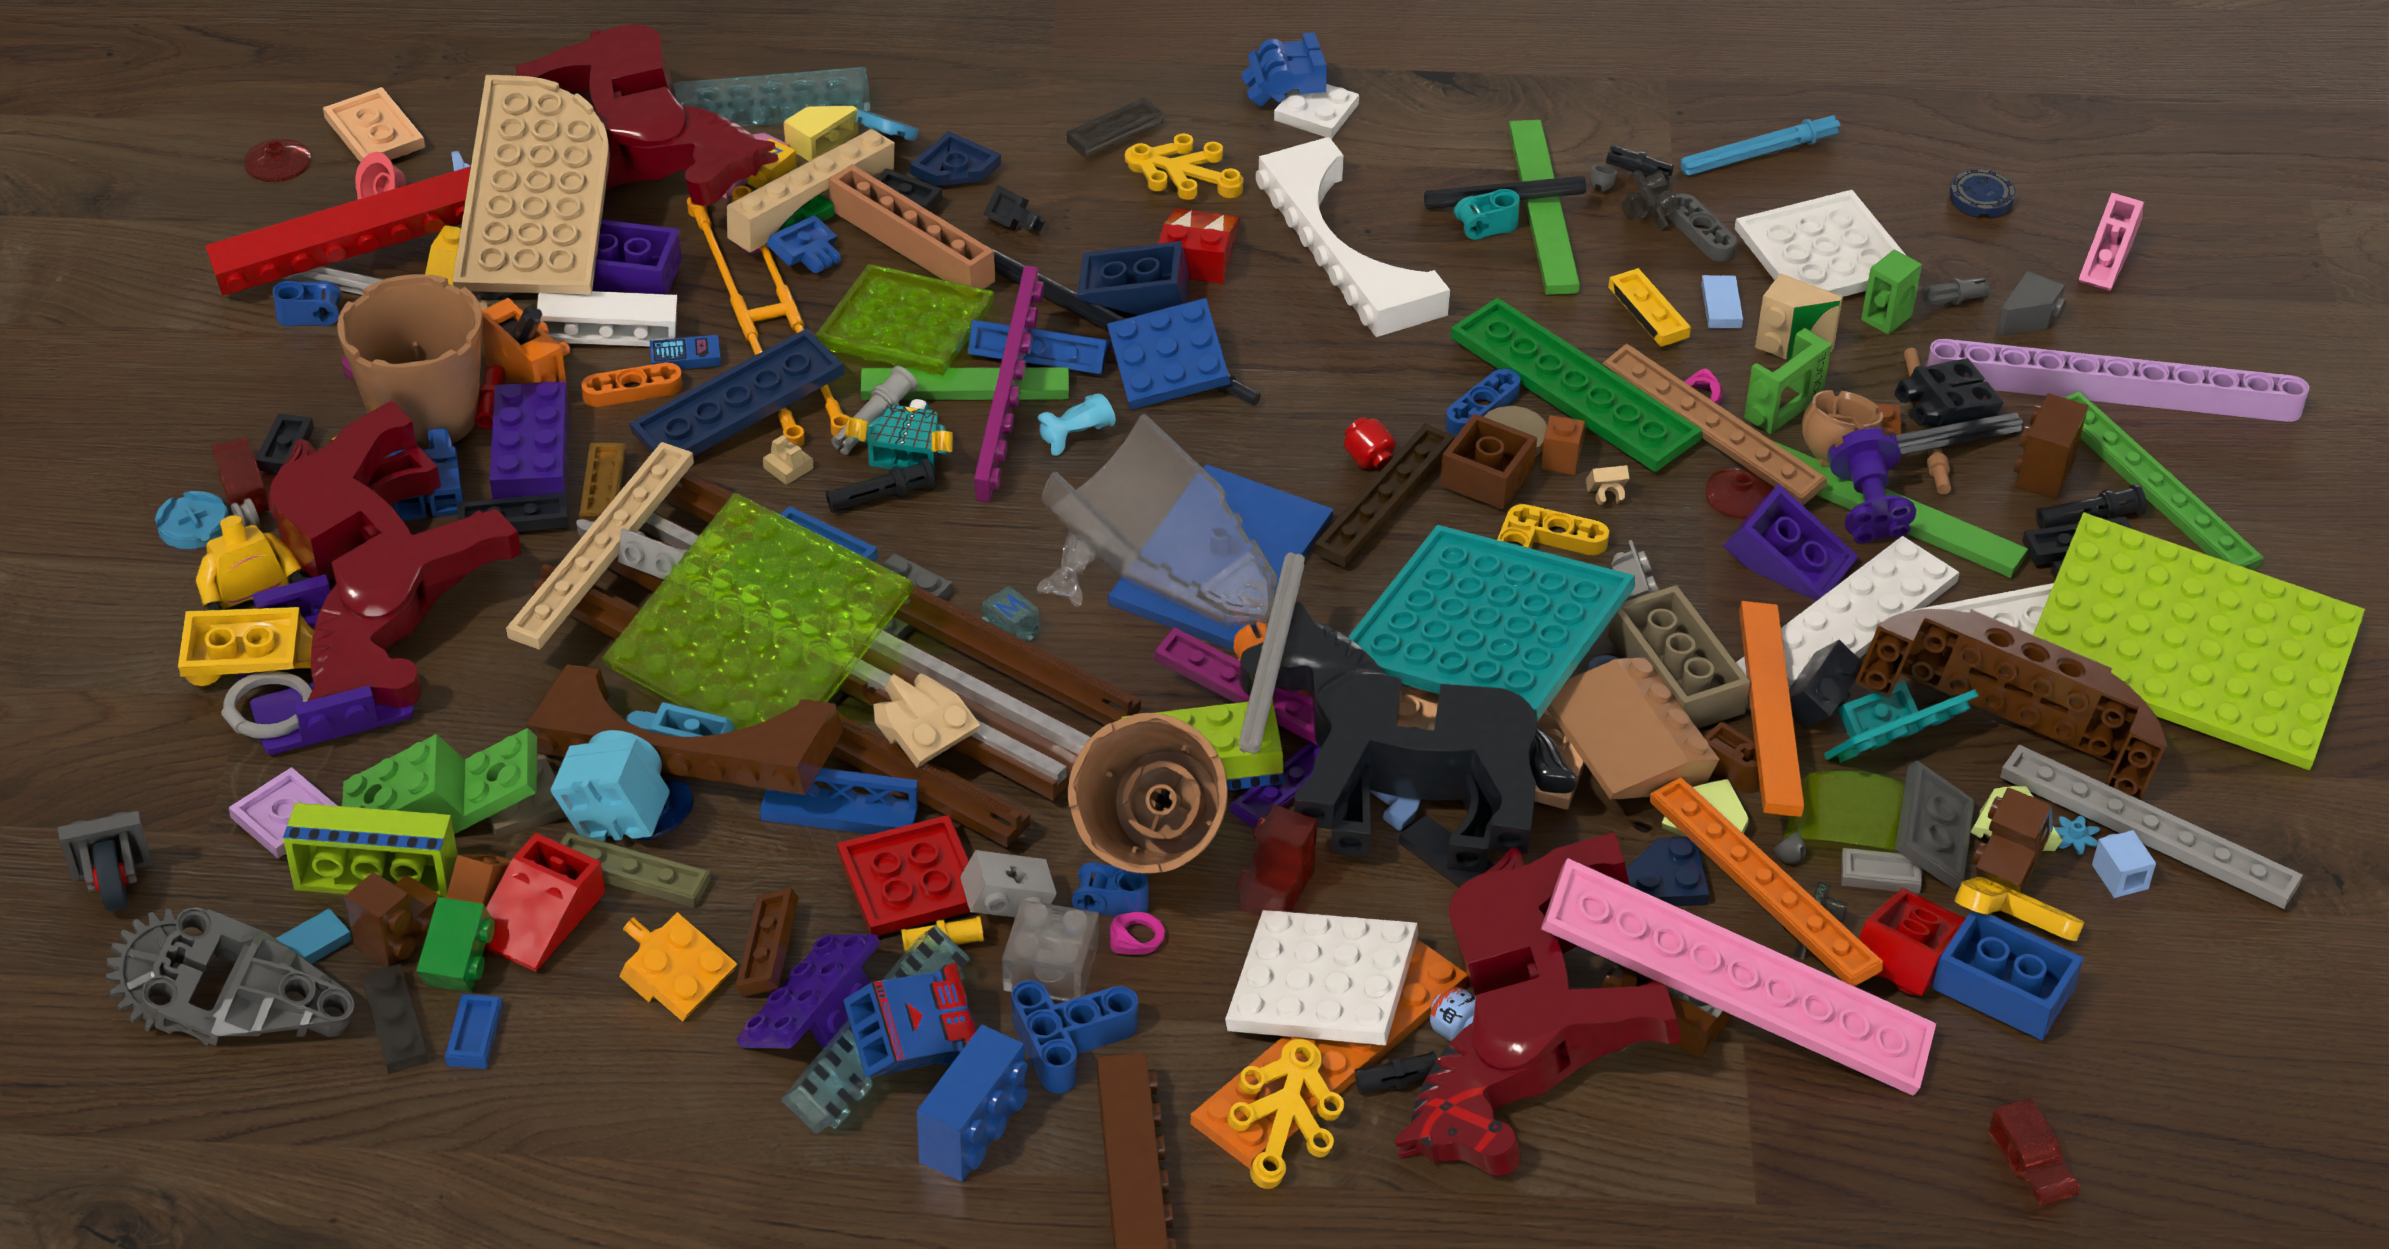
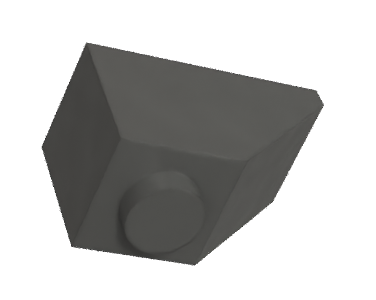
M2027 271L2001 308L1996 334L2005 336L2047 329L2054 317L2059 319L2064 311L2066 300L2062 296L2065 284Z

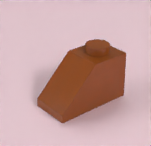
M1549 416L1543 442L1542 470L1571 475L1576 474L1587 429L1585 421Z
M492 853L457 855L446 898L480 903L487 907L511 859Z

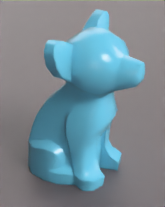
M1099 393L1085 397L1083 403L1071 407L1061 417H1056L1049 412L1041 413L1038 416L1041 422L1040 435L1043 440L1051 444V454L1053 456H1058L1063 452L1068 433L1084 431L1091 427L1100 429L1105 426H1114L1116 421L1111 404L1104 395Z

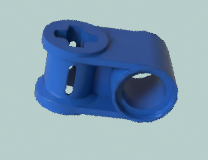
M283 281L278 283L273 289L276 320L281 325L289 327L297 325L330 326L338 320L339 310L336 305L341 299V291L332 282ZM325 290V299L323 300L322 292ZM324 308H326V310H327V316H326V317L323 316V315H324Z
M1088 862L1080 867L1078 873L1080 885L1072 896V904L1078 911L1088 915L1101 914L1110 916L1137 911L1147 913L1149 909L1147 874L1134 873L1097 862ZM1093 873L1095 874L1094 881H1093V878L1091 877V875H1092ZM1091 896H1092V899L1094 900V902H1093L1092 904L1090 903Z

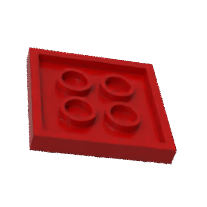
M949 815L837 843L838 856L870 934L880 936L970 912L960 878L969 860Z

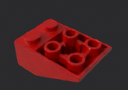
M535 833L512 858L486 907L495 921V930L492 941L486 943L484 948L537 972L605 894L601 862Z

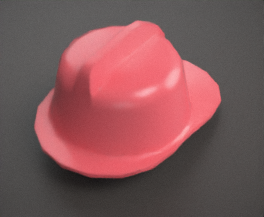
M369 153L362 159L357 168L355 181L358 200L406 186L403 172L398 167L392 165L391 160L383 153Z

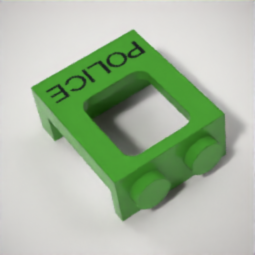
M1804 328L1796 334L1792 359L1776 371L1771 372L1758 363L1752 365L1744 418L1767 433L1772 434L1805 410L1812 402L1813 396L1820 391H1824L1832 344ZM1788 386L1799 393L1797 397L1779 409L1781 394L1785 387Z

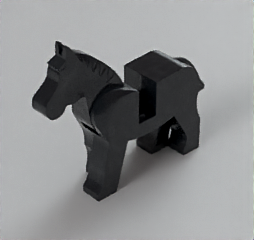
M1296 602L1275 689L1280 688L1286 691L1307 690L1311 693L1314 734L1320 751L1315 758L1311 777L1296 791L1293 825L1332 829L1330 854L1369 859L1371 840L1370 790L1413 799H1462L1467 816L1462 824L1450 835L1447 869L1485 873L1492 850L1508 852L1511 848H1518L1523 854H1528L1536 786L1543 792L1561 794L1573 792L1577 786V776L1564 760L1559 747L1545 731L1537 726L1536 716L1531 705L1523 697L1507 689L1440 684L1434 730L1398 726L1402 679L1384 674L1375 660L1364 649L1339 631L1325 624L1313 621L1303 604ZM1263 642L1246 649L1240 658L1239 684L1241 689L1248 695H1251Z

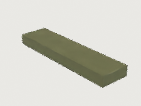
M567 832L560 844L600 861L604 883L695 908L711 881L710 871L570 832Z

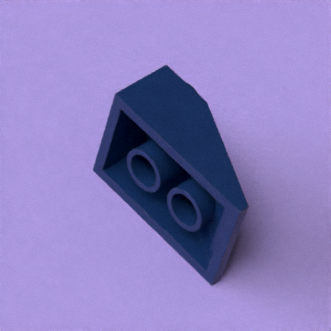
M1182 241L1083 253L1077 294L1078 299L1137 315L1185 304L1187 301L1190 272Z

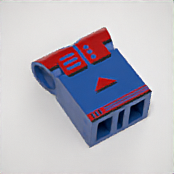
M956 962L934 973L871 982L843 1000L866 1078L929 1066L934 1063L950 1066L977 1031L973 1017L968 1009L966 993Z

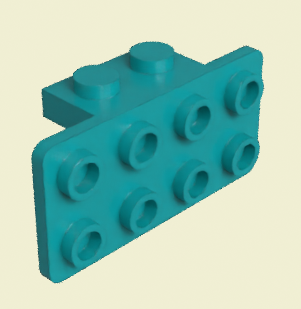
M1903 681L1896 684L1890 698L1875 692L1837 708L1850 739L1825 752L1824 756L1826 760L1838 757L1841 763L1860 755L1861 752L1870 748L1872 751L1891 743L1896 738L1911 736L1929 725H1939L1954 718L1953 716L1971 708L1969 701L1977 698L1979 695L1976 689L1918 711L1906 682Z

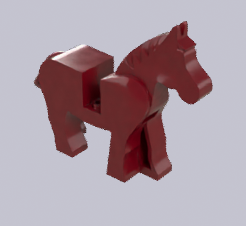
M632 24L614 27L605 31L594 29L590 33V39L563 47L540 59L515 66L517 76L536 77L559 84V88L573 95L578 93L593 106L595 114L605 126L608 137L610 156L606 190L628 182L659 180L672 175L676 171L686 170L685 180L692 203L699 206H707L719 201L737 181L752 175L756 176L761 166L779 161L777 154L769 152L776 148L774 142L756 139L742 126L719 114L701 108L684 106L677 101L660 35L651 27Z
M393 400L345 426L334 440L319 451L304 439L297 440L288 459L277 472L270 487L269 505L276 520L281 541L287 545L302 568L312 578L325 574L328 581L334 577L336 585L328 594L319 612L314 628L311 647V672L314 689L308 701L369 685L374 704L405 708L416 703L422 692L416 665L404 658L391 659L385 650L396 641L409 636L417 628L436 600L452 586L460 583L468 573L486 563L503 559H514L521 554L518 531L497 509L484 513L478 510L468 518L411 535L403 520L390 505L407 498L434 494V490L440 488L441 483L437 465L416 443L412 420ZM399 450H404V451L399 452V453H397V454H395V455H393V456H391V457L385 458L387 455H389V454H391V453H393V452H396V451H399Z

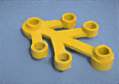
M1182 133L1174 137V143L1157 147L1138 143L1125 151V161L1128 167L1134 172L1143 173L1148 180L1149 189L1153 191H1162L1167 188V174L1155 168L1158 167L1167 171L1178 189V196L1185 200H1191L1197 196V182L1193 179H1187L1186 176L1217 184L1218 193L1226 198H1235L1243 193V177L1238 170L1229 168L1222 172H1217L1196 166L1202 163H1216L1222 160L1223 146L1218 142H1208L1204 145V151L1189 154L1193 151V137ZM1177 153H1179V154H1188V155L1179 156V157H1175V158H1167V157H1166V156L1173 155V154H1177Z
M1295 1039L1288 1042L1283 1047L1279 1060L1261 1068L1248 1066L1243 1069L1238 1079L1241 1091L1254 1095L1262 1089L1264 1084L1287 1075L1283 1089L1251 1104L1244 1102L1235 1103L1227 1116V1121L1231 1128L1237 1131H1244L1250 1127L1252 1122L1276 1112L1265 1152L1256 1156L1250 1169V1176L1253 1182L1264 1189L1278 1186L1285 1175L1286 1164L1281 1156L1292 1118H1294L1306 1138L1307 1150L1313 1156H1326L1334 1143L1332 1134L1318 1126L1300 1095L1304 1081L1318 1103L1317 1112L1319 1116L1327 1121L1336 1120L1344 1108L1342 1097L1337 1093L1330 1092L1320 1076L1318 1069L1321 1065V1054L1318 1048L1310 1041ZM1295 1054H1303L1308 1058V1061H1298ZM1254 1076L1258 1080V1084L1250 1085L1246 1082L1245 1077ZM1324 1103H1334L1337 1110H1327L1324 1106ZM1243 1112L1248 1120L1239 1121L1235 1118L1234 1113ZM1313 1139H1323L1327 1147L1320 1148L1316 1146ZM1263 1163H1273L1277 1170L1268 1171L1264 1168Z

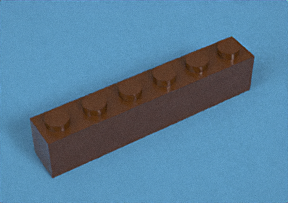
M1146 1053L1097 1056V1086L1114 1249H1176L1175 1237H1167L1166 1228H1173L1171 1202L1163 1203L1162 1194H1169L1167 1168L1159 1169L1158 1161L1165 1160L1163 1135L1155 1134V1127H1161L1160 1103L1152 1102L1151 1094H1157L1156 1069L1148 1070Z

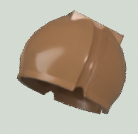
M1825 390L1813 396L1812 402L1804 412L1802 434L1806 445L1821 466H1830L1827 456L1829 448L1833 444L1837 448L1844 443L1842 437L1848 433L1867 428L1883 429V412L1878 413L1879 407L1863 396L1847 391H1841L1838 396H1834L1832 390Z

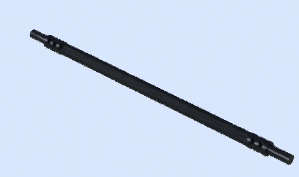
M991 248L994 250L995 271L1020 284L1025 265ZM1038 273L1039 281L1044 282V298L1109 332L1108 323L1125 319L1100 305L1079 300L1078 293ZM1230 373L1228 374L1231 384L1214 388L1223 394L1231 393L1253 406L1257 405L1261 398L1260 393L1236 381L1235 376Z

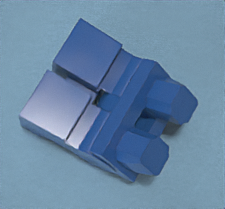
M1315 32L1303 33L1301 41L1282 43L1277 39L1266 40L1260 45L1258 52L1252 50L1247 55L1250 66L1241 76L1246 85L1250 87L1247 90L1248 97L1260 107H1263L1272 97L1280 103L1286 97L1285 93L1292 89H1298L1299 94L1326 92L1327 65Z
M447 428L428 430L430 449L422 450L437 465L441 487L434 490V494L415 496L392 504V508L403 521L427 518L426 503H430L432 518L458 515L457 502H463L457 449L455 446L452 447ZM399 450L394 453H391L390 457L404 450Z

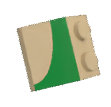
M1780 273L1763 295L1755 348L1783 359H1792L1796 334L1806 328L1831 343L1832 352L1835 345L1843 297Z

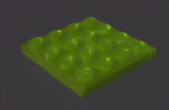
M868 264L816 333L815 337L832 352L846 353L867 360H877L895 366L925 371L928 374L943 376L970 338L972 320L981 321L994 303V291Z

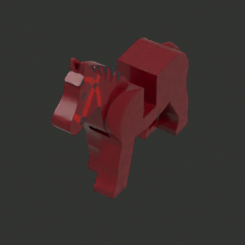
M1615 832L1555 848L1530 864H1526L1521 850L1511 848L1494 866L1485 873L1465 882L1453 895L1449 904V918L1464 971L1467 973L1472 992L1476 996L1473 1022L1465 1027L1447 1045L1424 1081L1415 1102L1411 1124L1394 1141L1395 1145L1400 1147L1398 1150L1400 1158L1423 1154L1435 1165L1439 1161L1461 1160L1493 1176L1510 1174L1520 1164L1521 1153L1513 1128L1505 1122L1495 1120L1494 1110L1521 1098L1541 1095L1585 1064L1603 1055L1620 1051L1634 1042L1656 1041L1669 1045L1682 1042L1677 1016L1666 985L1655 980L1637 987L1571 989L1563 954L1578 946L1541 929L1562 865L1567 858L1630 886L1625 861Z

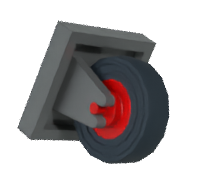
M139 811L129 813L118 812L109 817L90 821L79 820L70 825L58 827L59 840L72 881L85 880L88 892L100 890L106 911H116L128 907L125 885L137 882L135 869L152 866L151 854Z

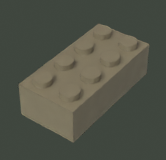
M1677 585L1627 600L1622 604L1610 621L1609 639L1624 659L1646 657L1697 729L1746 712L1750 688L1749 679Z

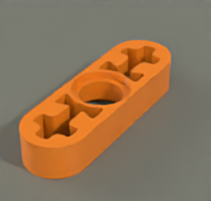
M668 362L592 374L584 378L581 383L583 401L591 407H604L671 396L678 393L683 386L680 367ZM630 382L640 383L637 387L630 388L624 386Z

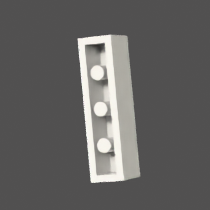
M592 291V294L539 293L537 309H540L543 314L540 322L547 324L549 327L548 335L559 343L564 341L577 344L650 347V340L676 338L677 295Z

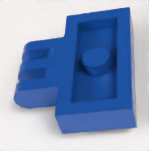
M815 215L770 235L767 246L786 264L791 266L801 261L813 273H818L841 261L840 253L832 247L837 239V235Z

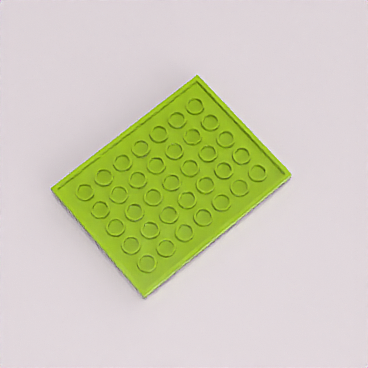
M2083 512L2033 635L2112 668L2111 673L2128 684L2159 718L2310 771L2365 609Z

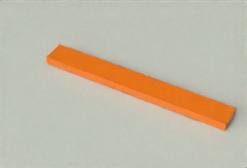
M1741 601L1739 616L1746 675L1750 681L1749 700L1763 813L1801 817L1804 810V801L1778 605Z
M1682 777L1650 793V803L1843 982L1855 987L1882 971L1883 961Z

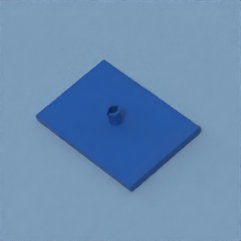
M1206 464L1108 595V605L1170 628L1175 627L1189 635L1234 651V636L1237 632L1249 624L1254 631L1256 623L1263 619L1272 606L1285 555L1290 552L1294 554L1300 553L1305 558L1333 519L1334 509Z

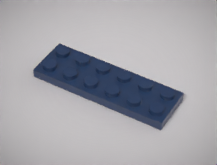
M806 328L630 422L632 434L651 454L663 442L693 452V456L845 375L844 366Z

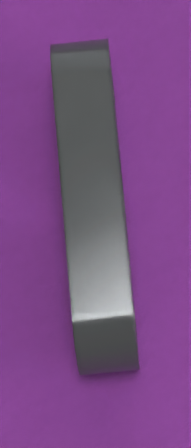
M1680 193L1673 195L1669 199L1668 218L1708 258L1724 262L1734 257L1736 237L1694 196ZM1702 225L1709 229H1699L1694 226Z

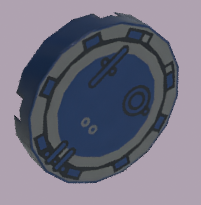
M1980 168L1968 169L1958 173L1952 179L1949 193L1951 194L1950 200L1952 204L1961 212L1974 217H1979L1980 213L1988 214V218H1995L2006 214L2013 207L2016 190L2013 183L2006 176L1992 170Z

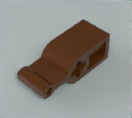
M1721 721L1704 736L1720 759L1711 775L1719 780L1728 779L1731 786L1742 793L1760 792L1755 742Z

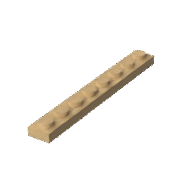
M663 442L659 444L506 627L508 639L539 650L544 646L619 555L621 529L624 528L636 533L693 465V452Z

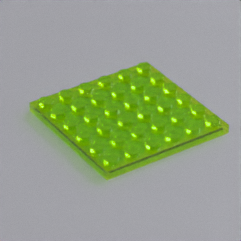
M734 492L602 659L605 666L685 708L726 717L734 723V731L766 721L793 708L799 703L800 699L828 702L912 593L914 586L911 580Z

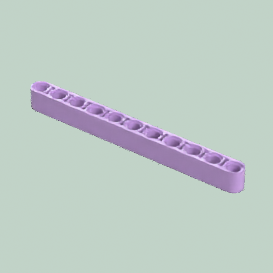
M1938 339L1931 343L1926 366L1968 358L1985 378L1983 382H1988L1995 391L2047 396L2050 393L2060 397H2066L2080 391L2090 401L2293 422L2301 418L2309 392L2308 383L2304 379L2292 375L1952 339ZM1966 372L1964 378H1969L1970 376Z

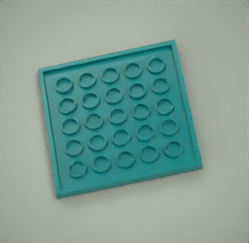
M1437 525L1348 638L1364 649L1375 660L1384 674L1401 678L1404 685L1437 694L1440 691V684L1507 689L1517 693L1531 705L1536 721H1538L1635 588V575Z

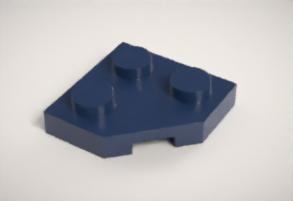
M948 131L910 164V174L935 186L983 181L1001 165V154Z
M1688 837L1657 838L1626 868L1629 884L1635 889L1676 907L1708 905L1709 891L1699 847Z

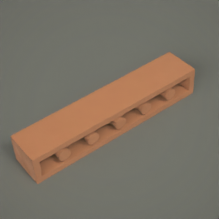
M853 164L828 179L830 202L834 205V213L972 298L995 282L994 250Z

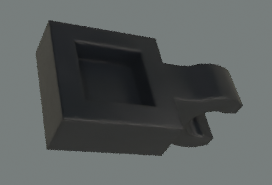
M997 185L983 214L1013 230L1021 222L1041 232L1046 222L1045 219L1025 210L1029 200Z

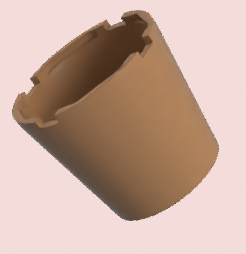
M424 274L396 276L364 288V295L353 303L348 301L343 307L338 318L337 330L339 341L367 412L370 413L393 400L412 420L416 443L422 450L430 449L428 430L447 428L452 444L461 440L476 424L475 418L479 407L483 320L477 298L466 287L459 289L448 284L447 278Z
M1157 713L1134 714L1109 723L1097 731L1079 752L1072 767L1068 785L1069 808H1071L1077 832L1088 848L1112 866L1142 874L1161 873L1176 869L1201 854L1220 829L1228 800L1225 770L1219 755L1208 739L1186 722L1172 716ZM1167 791H1170L1169 799L1173 801L1169 809L1164 807L1163 811H1160L1161 804L1156 802L1160 794L1166 796Z

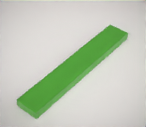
M1069 367L1026 368L1024 380H1018L1017 386L1020 387L1019 400L1069 399ZM862 368L861 400H870L873 388L876 385H882L891 376L890 371L893 368ZM905 368L914 376L918 387L914 392H908L901 400H993L1000 368Z

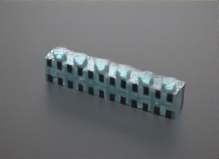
M935 925L914 941L882 980L934 973L954 962L957 963L962 980L964 974L960 970L970 958ZM849 1019L780 1099L815 1134L829 1125L833 1129L838 1127L851 1112L847 1108L853 1099L856 1101L860 1100L874 1085L870 1078L865 1077Z

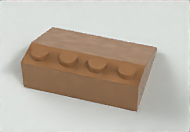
M1646 657L1615 659L1569 678L1547 708L1610 800L1650 797V793L1679 777H1682L1692 787L1707 784L1720 760Z

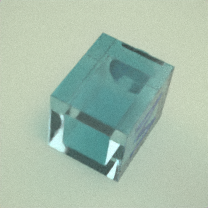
M1007 586L982 602L983 620L1026 642L1039 635V608L1011 586Z

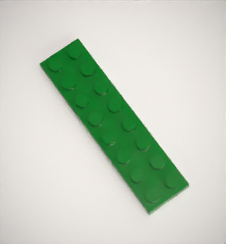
M1495 298L1451 327V339L1497 369L1513 370L1520 376L1521 385L1573 419L1585 421L1588 429L1654 472H1657L1701 441L1703 431L1701 428L1499 298Z

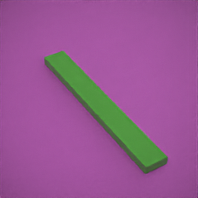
M1541 120L1509 121L1508 130L1520 182L1554 179ZM1559 197L1524 200L1545 294L1579 293V279Z
M2080 391L2063 397L2089 405L2081 440L2131 485L2139 484L2145 493L2146 499L2207 555L2250 570L2261 567L2264 557Z
M1775 442L1826 477L1827 486L1816 494L1817 496L1850 510L1865 502L1863 494L1855 491L1853 482L1840 479L1834 475L1830 466H1821L1817 459ZM1884 488L1886 496H1899L1907 498L1903 495H1900L1896 492ZM1907 498L1916 507V517L1910 523L1911 530L1908 535L2009 578L2013 577L2026 559L2028 548Z

